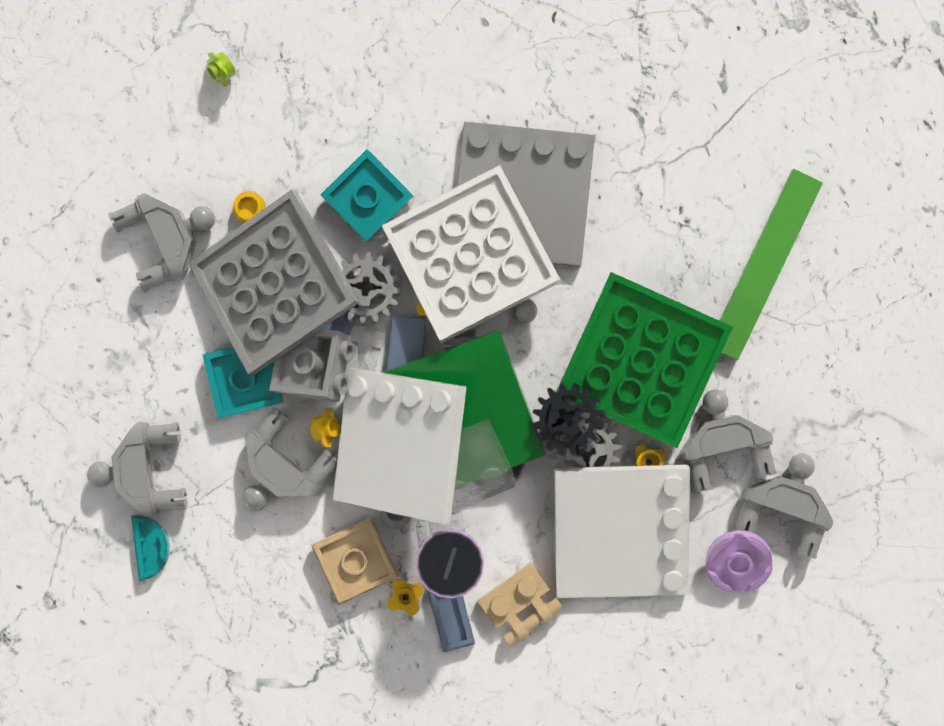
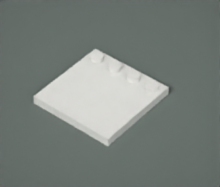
M500 165L382 225L441 343L561 283L553 264Z
M348 368L347 377L349 382L344 398L333 500L439 524H449L453 505L466 387Z
M688 465L554 468L556 598L689 595L690 468Z

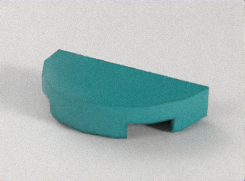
M133 515L131 520L140 582L152 578L164 568L169 558L170 542L166 531L157 521L149 517Z

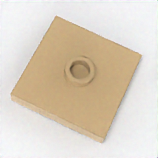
M372 516L311 544L338 605L399 578Z

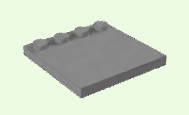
M464 121L458 186L500 165L551 263L582 266L595 135Z
M292 189L188 263L244 368L250 375H255L360 303L298 192Z

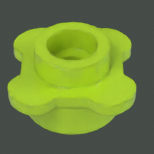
M213 52L208 53L209 59L206 60L208 74L215 82L220 81L224 87L228 86L227 80L236 74L232 62L223 52L217 55Z

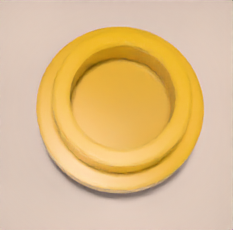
M252 191L240 193L233 202V213L242 223H245L266 208L264 199L258 193Z

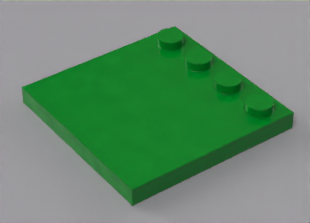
M610 272L560 383L566 384L568 390H571L573 383H577L580 385V393L586 388L592 391L590 400L596 397L601 400V404L596 409L605 411L606 417L678 448L733 326ZM567 398L575 403L583 402L576 398Z
M500 329L381 372L466 387L455 487L546 455L542 442L536 438L539 433L537 429L532 427L534 420Z

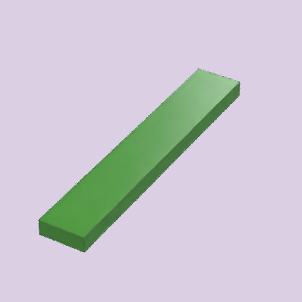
M794 168L791 170L719 320L733 326L721 354L738 361L823 182Z

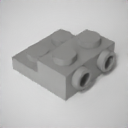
M319 330L275 360L269 391L279 394L305 396L315 400L340 402L341 394L344 395L347 392L349 382L347 375H345L347 362H351L355 354V347L351 342L352 337L340 331Z

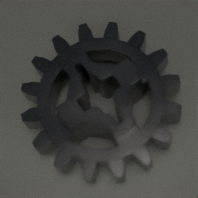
M560 383V392H555L553 389L548 388L547 391L550 397L547 400L539 397L537 400L543 406L541 410L534 409L532 412L539 417V421L532 423V427L542 431L536 438L541 442L548 439L545 448L550 451L558 446L557 452L561 456H565L567 449H569L571 455L578 456L579 447L589 452L591 448L588 442L591 439L599 442L601 439L595 433L597 430H605L606 428L605 425L599 422V418L606 416V412L596 409L601 404V400L597 397L590 400L592 391L588 388L580 393V385L577 383H573L571 390H568L566 384ZM576 398L583 402L569 405L564 399ZM553 408L552 420L548 422L549 413ZM567 413L574 416L572 418L573 425L570 427L563 424L566 422L565 415ZM590 417V424L587 431L585 432V422L586 419ZM569 434L574 441L564 442L555 437Z

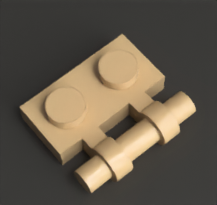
M531 562L477 600L496 628L506 621L512 626L513 629L503 635L504 640L510 647L520 639L522 642L531 636V631L544 622L546 624L555 619L553 615L563 609L557 598H554L546 605L540 597L548 592L550 588ZM532 603L537 611L521 622L516 614Z

